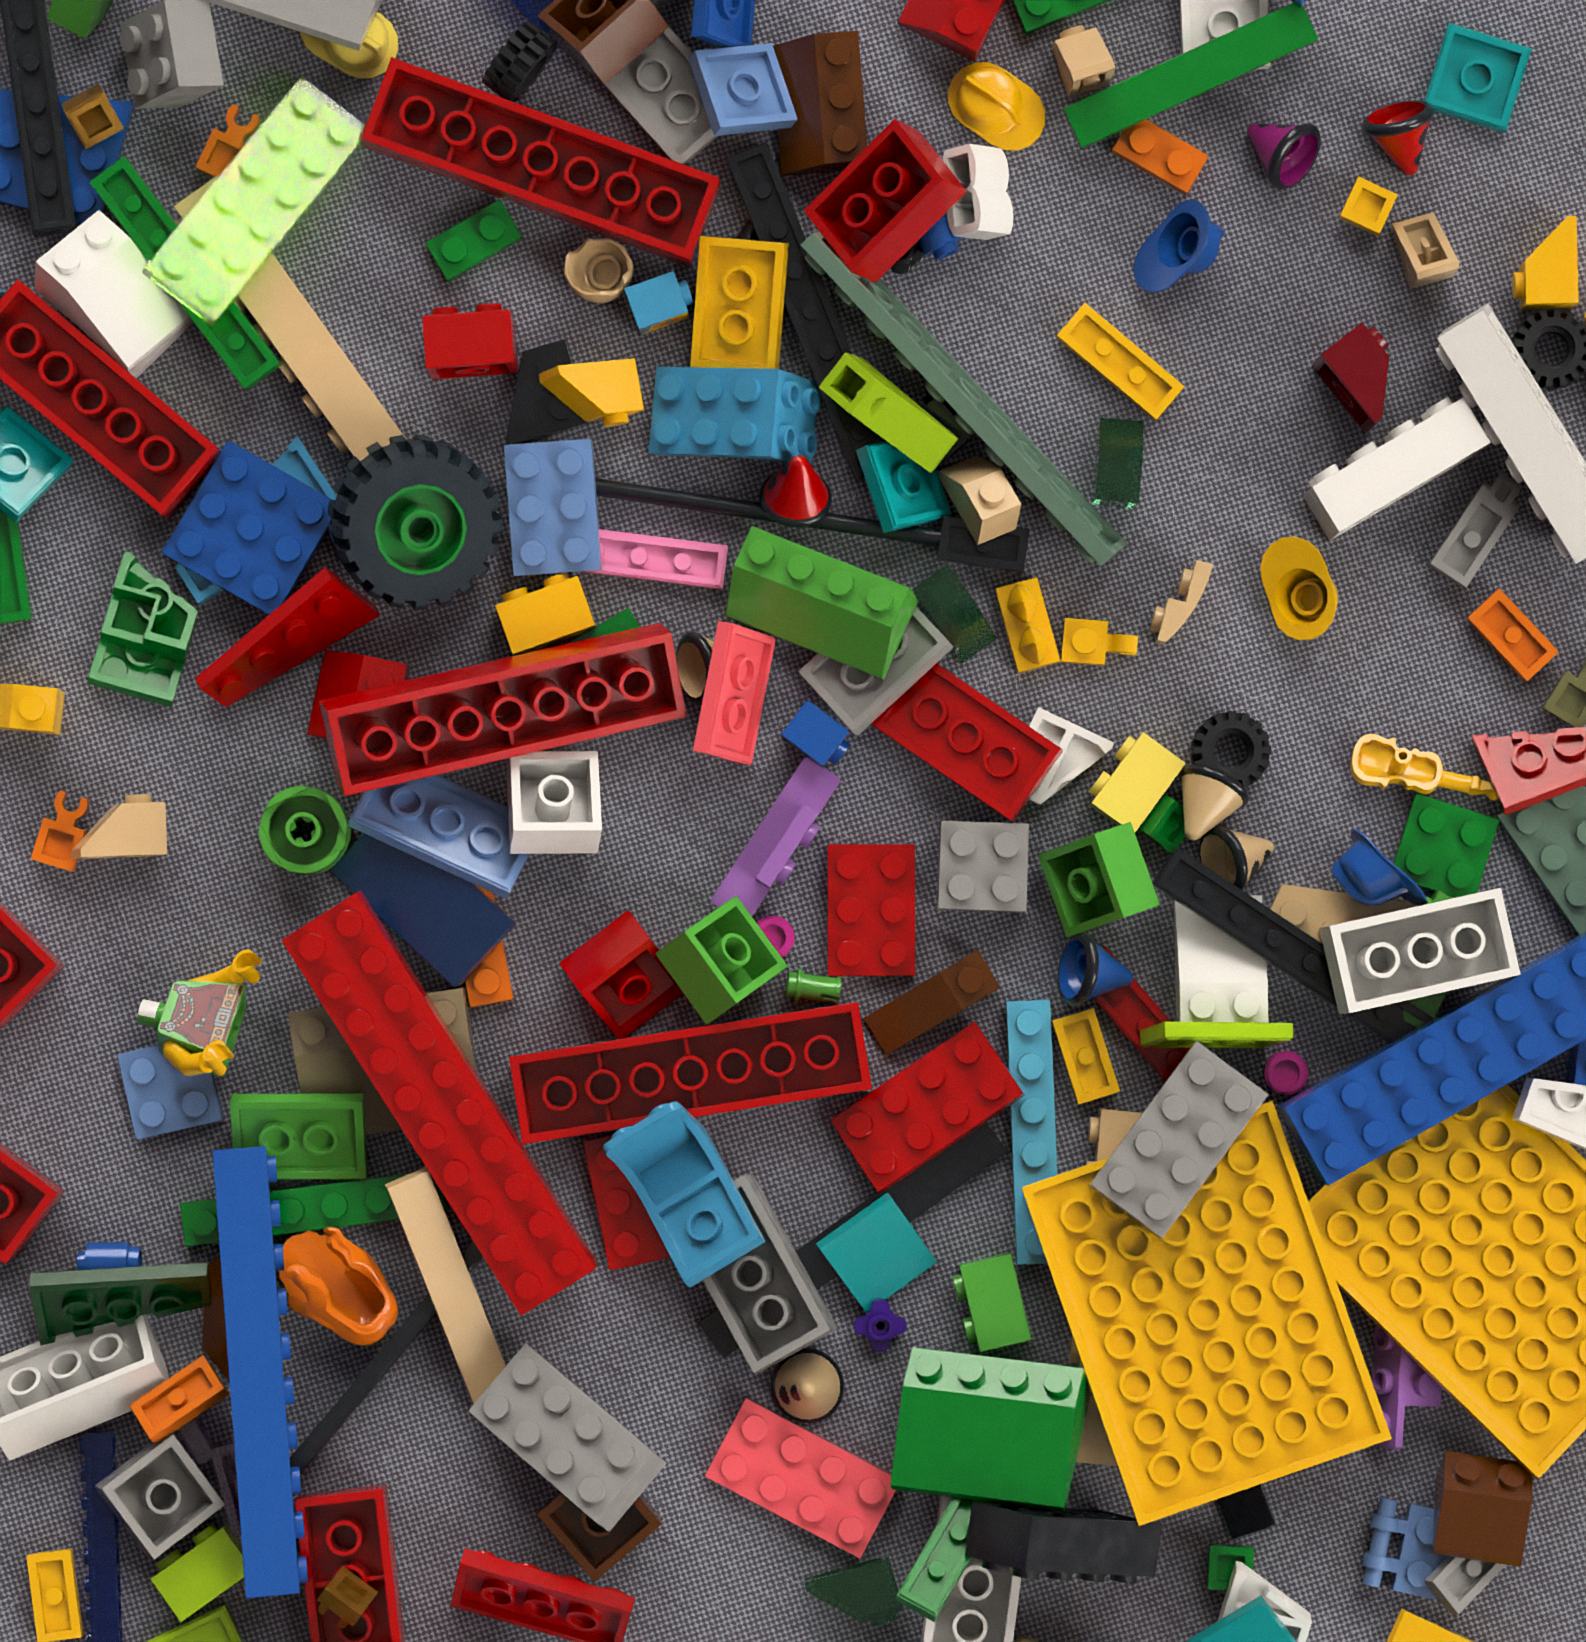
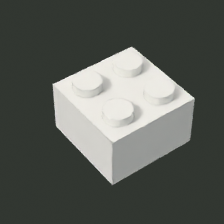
M537 751L509 758L507 797L510 854L598 853L602 832L598 751Z

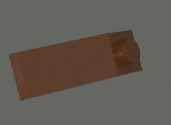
M976 950L864 1017L884 1053L888 1055L999 989L1000 986L983 957Z

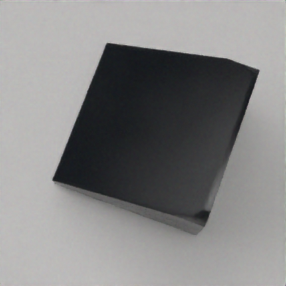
M1260 1484L1217 1499L1232 1539L1276 1525Z

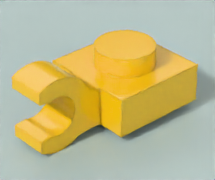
M1065 618L1061 663L1105 666L1106 653L1136 656L1138 636L1107 634L1108 621Z

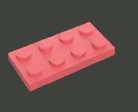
M747 1397L742 1403L705 1474V1477L859 1559L863 1555L896 1492L890 1485L892 1474Z

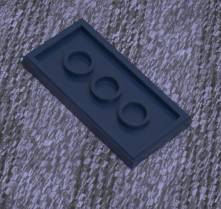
M363 834L330 870L354 893L361 890L374 912L455 988H459L517 924L475 884L367 834Z

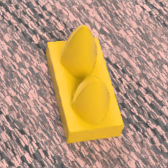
M1038 578L995 588L996 598L1017 674L1059 663L1060 658Z

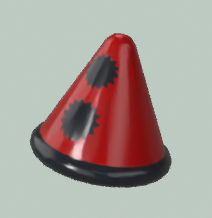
M1421 100L1392 103L1370 113L1363 120L1362 129L1373 138L1404 174L1408 176L1414 175L1419 167L1434 108L1430 103Z
M797 455L777 472L767 477L761 486L759 501L766 515L773 521L784 526L801 528L818 523L826 516L832 504V494L826 481L817 474L804 456Z

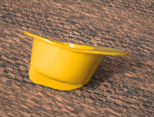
M975 62L963 67L950 83L948 88V104L953 116L962 125L991 145L1002 150L1018 151L1030 146L1040 137L1045 126V108L1041 98L1031 87L1007 70L990 62Z
M1296 536L1280 538L1270 544L1263 554L1260 566L1262 583L1278 628L1288 637L1300 641L1315 639L1325 633L1333 623L1338 604V590L1334 581L1330 578L1321 553L1313 544Z

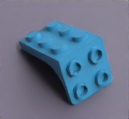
M656 367L648 453L657 456L748 458L785 464L794 456L801 455L812 464L813 456L817 450L815 426L816 415L821 407L820 392L815 381L780 369Z
M679 1102L664 1103L655 1107L647 1118L634 1126L618 1130L612 1135L611 1140L603 1145V1150L607 1157L620 1168L635 1189L683 1282L689 1288L766 1242L706 1128Z

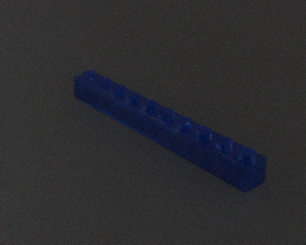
M115 1430L87 1431L84 1433V1438H80L79 1443L80 1454L85 1455V1466H81L80 1471L81 1482L86 1483V1493H82L81 1502L82 1510L87 1511V1521H83L82 1530L83 1537L88 1538V1548L84 1549L83 1558L84 1565L89 1566V1576H85L84 1585L85 1592L90 1594V1604H86L85 1613L86 1620L91 1621V1631H87L86 1641L123 1642L118 1517L95 1488L96 1484L116 1470Z

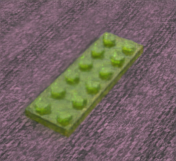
M301 76L149 260L142 273L213 327L361 145V137L366 125Z

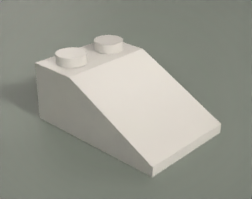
M100 210L46 252L35 263V289L128 372L191 319L131 238Z
M1250 895L1262 903V895ZM1174 900L1176 1022L1269 1023L1266 961Z

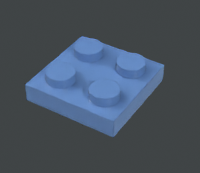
M772 43L695 50L690 56L689 62L714 136L792 128L798 120Z
M158 1045L117 1054L136 1140L224 1120L213 1074L183 1076L159 1052Z

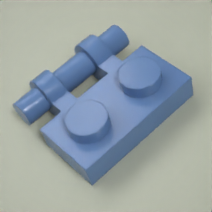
M1380 1497L1377 1514H1372L1370 1527L1374 1528L1369 1552H1364L1362 1566L1366 1567L1362 1584L1380 1587L1383 1571L1394 1572L1391 1585L1393 1591L1436 1600L1437 1597L1424 1582L1445 1559V1555L1432 1554L1434 1508L1409 1502L1406 1519L1394 1517L1398 1501ZM1391 1532L1402 1534L1397 1558L1386 1556Z

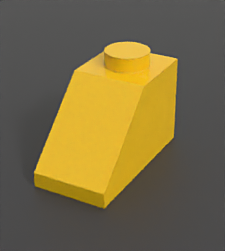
M1567 216L1519 266V272H1513L1512 296L1514 299L1519 298L1520 310L1572 309L1579 303L1576 216Z
M635 358L558 365L539 374L540 383L585 422L602 420L603 427L620 426L629 423L628 416L644 410Z
M0 684V729L60 735L65 692L57 688Z

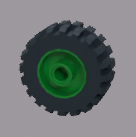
M415 434L413 440H406L403 435L390 437V445L381 447L376 442L367 447L369 455L360 461L355 456L346 465L351 471L346 479L338 477L333 487L337 493L336 500H329L328 515L332 519V524L328 526L329 536L336 549L334 551L346 571L356 584H360L365 592L376 600L383 598L388 605L402 608L404 603H409L414 610L427 609L428 602L435 600L441 607L452 602L451 593L459 590L464 596L474 587L469 581L476 574L484 578L489 571L490 566L485 561L488 555L496 556L500 543L495 538L496 532L502 531V517L496 510L500 504L496 493L490 487L489 480L467 455L463 452L460 453L452 444L441 439L438 442H434L426 435Z

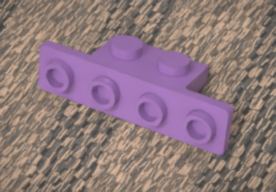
M809 757L803 758L713 895L711 902L720 907L737 895L750 915L753 916L774 882L776 881L783 885L797 863L790 860L799 844L807 849L819 831L820 826L814 823V821L839 785L840 778L826 768L821 767Z
M1376 1324L1373 1337L1375 1344L1374 1370L1371 1381L1392 1439L1372 1446L1400 1450L1403 1446L1405 1406L1440 1407L1442 1387Z

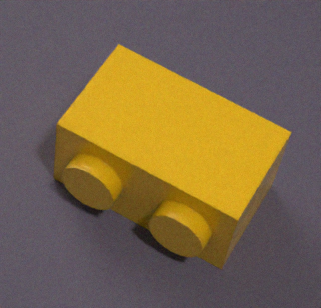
M567 572L543 580L545 587L528 593L527 588L522 587L502 595L504 602L495 605L513 656L539 650L596 628L578 576L569 578Z

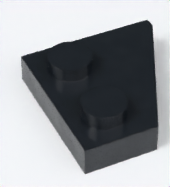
M565 339L522 352L506 436L507 445L523 444L589 425L588 422H585L545 388L539 380L540 373L558 365L571 364Z

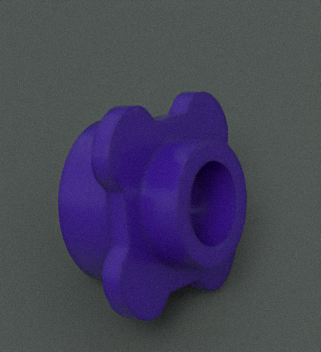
M884 1299L873 1301L871 1310L867 1313L865 1312L864 1316L857 1317L854 1321L856 1333L864 1334L871 1341L872 1349L877 1352L886 1351L889 1347V1342L896 1335L903 1334L907 1327L905 1319L901 1316H896L889 1309V1303ZM877 1322H883L884 1328L877 1329Z

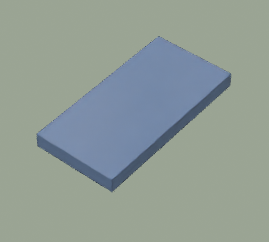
M440 775L363 792L348 822V826L505 899L511 893L530 855L510 854L507 806Z

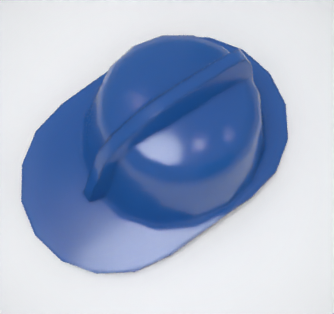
M1186 200L1179 203L1140 247L1134 261V276L1137 284L1144 291L1157 293L1167 290L1184 274H1197L1205 271L1215 261L1220 247V240L1225 232L1219 225L1210 221L1206 207L1199 201Z
M1357 829L1350 831L1353 844L1331 869L1332 875L1350 897L1365 905H1381L1398 896L1416 906L1428 904L1427 898L1419 886L1400 868L1387 859L1366 835Z

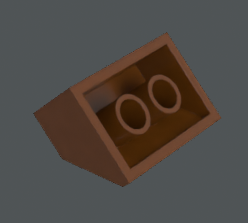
M858 30L812 34L773 45L798 119L792 128L778 129L781 176L842 172L867 147Z

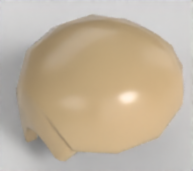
M587 238L580 247L573 252L569 251L565 257V278L573 292L588 302L598 304L611 302L620 297L625 292L624 288L629 287L632 282V276L634 275L633 262L625 247L610 238Z

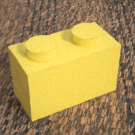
M1144 732L1137 740L1129 735L1114 756L1121 761L1111 775L1103 771L1088 791L1095 796L1089 804L1092 808L1117 826L1131 822L1134 832L1138 830L1186 764Z

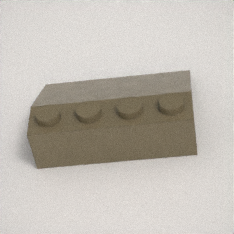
M466 988L427 993L478 1073ZM325 1008L289 1012L288 1018L293 1054L301 1094L364 1093L366 1135L402 1130Z

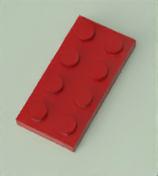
M937 663L871 723L880 732L1012 823L1063 752L1059 746Z
M974 1021L836 1115L830 1121L877 1192L881 1194L1015 1103L1025 1094L978 1024Z
M464 1548L450 1606L573 1642H623L635 1597L626 1595L617 1588H601L584 1583L572 1575L560 1576L542 1571L530 1563H514L497 1558L488 1551H472Z

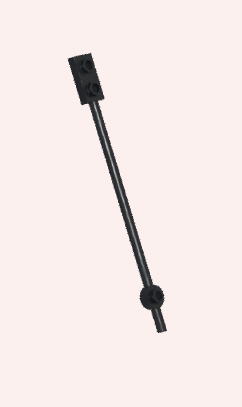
M595 478L597 496L775 522L766 515L760 502ZM827 513L818 523L807 526L809 528L939 547L937 561L1017 573L1024 572L1030 532L1029 528L1016 527L1013 531L977 545L963 519L943 516L941 529L913 526L883 533L879 520Z

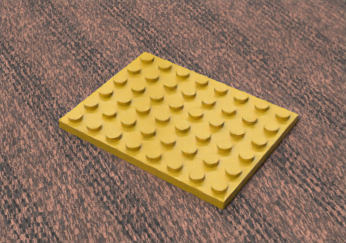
M1506 1084L1329 1186L1323 1185L1308 1202L1338 1287L1535 1479H1539L1586 1429V1160L1569 1143L1512 1120L1520 1096Z
M1273 1101L1262 1104L1162 1239H1158L1089 1187V1184L1109 1157L1021 1187L1138 1526L1392 1439Z

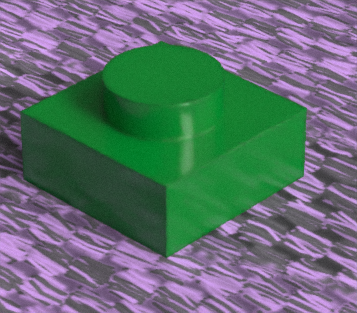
M1164 793L1138 829L1171 854L1174 848L1178 847L1186 836L1183 806Z
M1209 1544L1206 1588L1208 1590L1227 1591L1235 1561L1242 1562L1253 1570L1254 1547Z

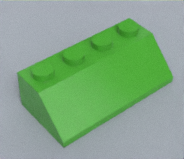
M751 526L733 567L725 616L884 680L919 600L907 586Z

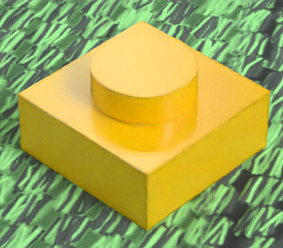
M1358 176L1339 219L1378 236L1398 194Z

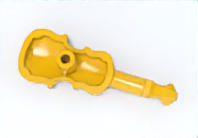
M1366 734L1357 741L1351 755L1350 771L1355 781L1361 785L1378 786L1385 790L1388 784H1399L1405 790H1414L1421 794L1432 793L1437 787L1467 793L1468 795L1485 794L1492 801L1498 799L1489 781L1481 780L1478 776L1471 777L1445 771L1437 754L1433 752H1420L1416 748L1412 751L1406 748H1398L1395 738L1386 739L1379 735Z

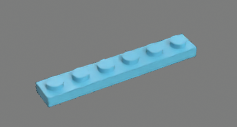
M1050 1000L1006 1001L1008 1069L1025 1094V1096L1010 1105L1016 1264H1047L1021 1187L1057 1175Z

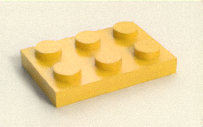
M700 236L690 367L779 369L789 243Z

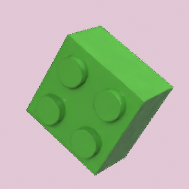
M1131 822L1089 835L1038 855L1066 937L1160 905Z
M737 895L655 953L706 1025L788 967Z

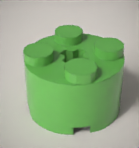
M310 786L290 787L276 794L268 802L259 826L260 843L268 858L280 868L299 875L320 874L333 868L350 847L351 827L348 826L349 816L343 805L335 797L321 789ZM301 820L308 824H315L316 829L311 832L312 839L310 841L301 837L296 838L295 833L300 830L299 822Z

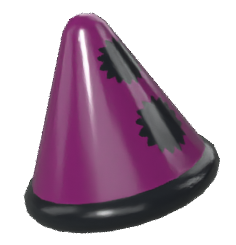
M1254 123L1247 129L1248 137L1268 175L1270 184L1279 190L1288 189L1299 183L1311 170L1320 151V131L1315 125L1310 123L1301 125Z

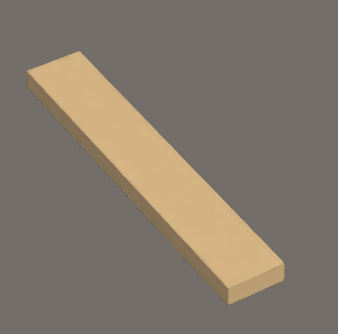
M424 1167L385 1184V1187L471 1402L474 1405L506 1365L430 1173Z

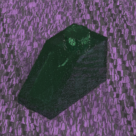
M1100 418L1092 505L1135 509L1138 505L1143 462L1144 422Z
M948 564L912 589V592L919 600L918 605L931 623L953 645L951 650L961 664L997 639L974 599Z
M889 1554L804 1578L807 1592L860 1622L870 1620L872 1626L897 1620L896 1612L904 1610L903 1605L895 1601L899 1590Z

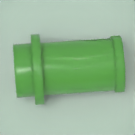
M800 968L797 969V972L789 971L785 997L793 998L795 1003H798L799 999L837 1005V997L840 996L841 977L833 978L805 974L803 969Z

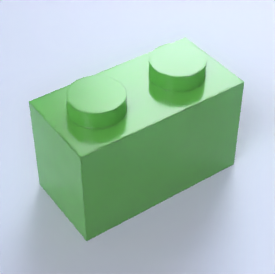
M1006 1252L958 1264L960 1274L953 1275L952 1277L958 1301L967 1299L971 1317L963 1318L968 1344L977 1342L978 1350L983 1352L1032 1340L1011 1253Z

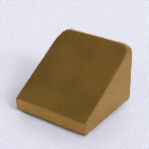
M100 84L94 85L62 103L63 110L85 149L124 129Z

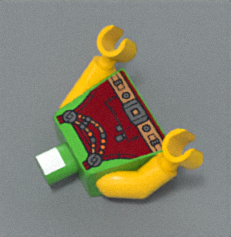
M249 949L242 950L235 956L230 966L188 981L178 980L174 982L166 1003L147 999L142 1000L137 1023L143 1026L158 1028L159 1052L183 1076L190 1077L211 1073L219 1077H225L230 1059L234 1058L233 1050L247 1010L245 985L241 984L244 980L250 984H255L259 981L260 972L254 966L260 965L262 959Z

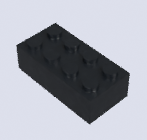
M972 1502L965 1556L983 1560L982 1568L989 1570L1009 1571V1567H1012L1013 1576L1028 1579H1039L1040 1573L1046 1572L1045 1577L1071 1581L1072 1575L1078 1573L1079 1579L1104 1582L1105 1576L1110 1575V1580L1135 1584L1137 1576L1155 1577L1162 1524L1152 1521L1138 1526L1135 1517L1101 1509L1065 1507V1512L1009 1504Z

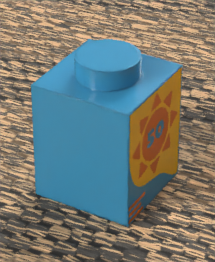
M674 271L624 288L640 336L688 319L689 312L687 306L694 304L686 280L677 282Z

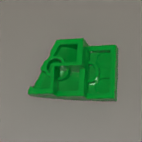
M124 551L113 586V595L88 675V684L172 707L188 654L198 611L183 597L176 596L168 584L160 577H154L137 562L136 557L132 553Z

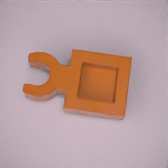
M235 104L228 109L226 114V123L228 125L226 132L223 133L213 128L195 168L213 178L217 176L221 182L237 188L255 150L253 146L245 143V140L258 131L261 119L259 115L253 114L248 125H237L236 117L239 115L240 108Z
M60 790L54 800V807L58 813L56 821L43 817L30 859L75 872L79 859H71V850L87 834V830L77 828L76 824L79 819L87 814L90 800L82 797L79 807L75 811H68L65 807L68 793Z

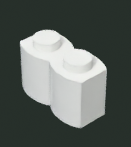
M973 144L945 150L943 155L944 163L967 190L947 211V220L952 234L956 237L982 240L1011 234L1013 208L1006 192L1009 169L1003 150L1001 148Z

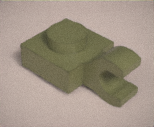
M1586 659L1576 676L1568 671L1562 673L1541 707L1573 728L1583 727L1586 723Z

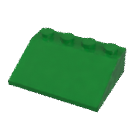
M912 1347L902 1387L891 1488L901 1491L1065 1512L1091 1396L1084 1368Z

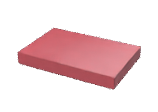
M718 621L693 751L737 764L751 766L775 648V637L733 623Z

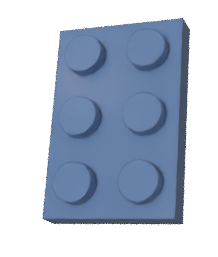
M578 439L504 445L514 576L602 570L593 440Z

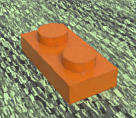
M1148 120L1123 130L1111 152L1185 196L1209 155Z
M1500 588L1466 618L1468 623L1524 683L1531 679L1559 653Z
M202 1355L129 1406L150 1440L156 1445L228 1396L229 1393L209 1361Z

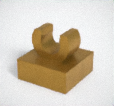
M342 1566L317 1599L321 1602L318 1612L323 1615L329 1608L341 1617L337 1624L340 1629L345 1628L348 1624L354 1626L378 1592Z

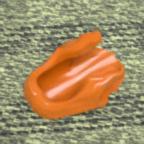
M331 1226L324 1228L323 1231L326 1235H319L317 1232L307 1230L302 1234L293 1235L288 1238L283 1245L284 1270L277 1272L279 1279L286 1288L287 1295L289 1296L287 1303L291 1309L298 1315L310 1318L321 1326L332 1330L348 1343L366 1346L381 1340L396 1323L399 1313L398 1303L379 1266L368 1252L346 1239L339 1228Z

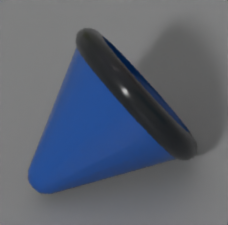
M1085 933L1076 934L1068 941L1062 952L1057 974L1060 996L1066 1004L1071 1006L1080 1005L1089 999L1128 986L1134 978L1129 969L1095 943L1090 935Z

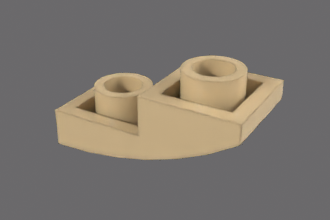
M1196 560L1191 570L1184 568L1177 592L1178 594L1185 595L1184 600L1168 598L1165 601L1164 608L1155 607L1150 625V631L1157 633L1155 644L1163 646L1189 618L1204 592L1213 564Z

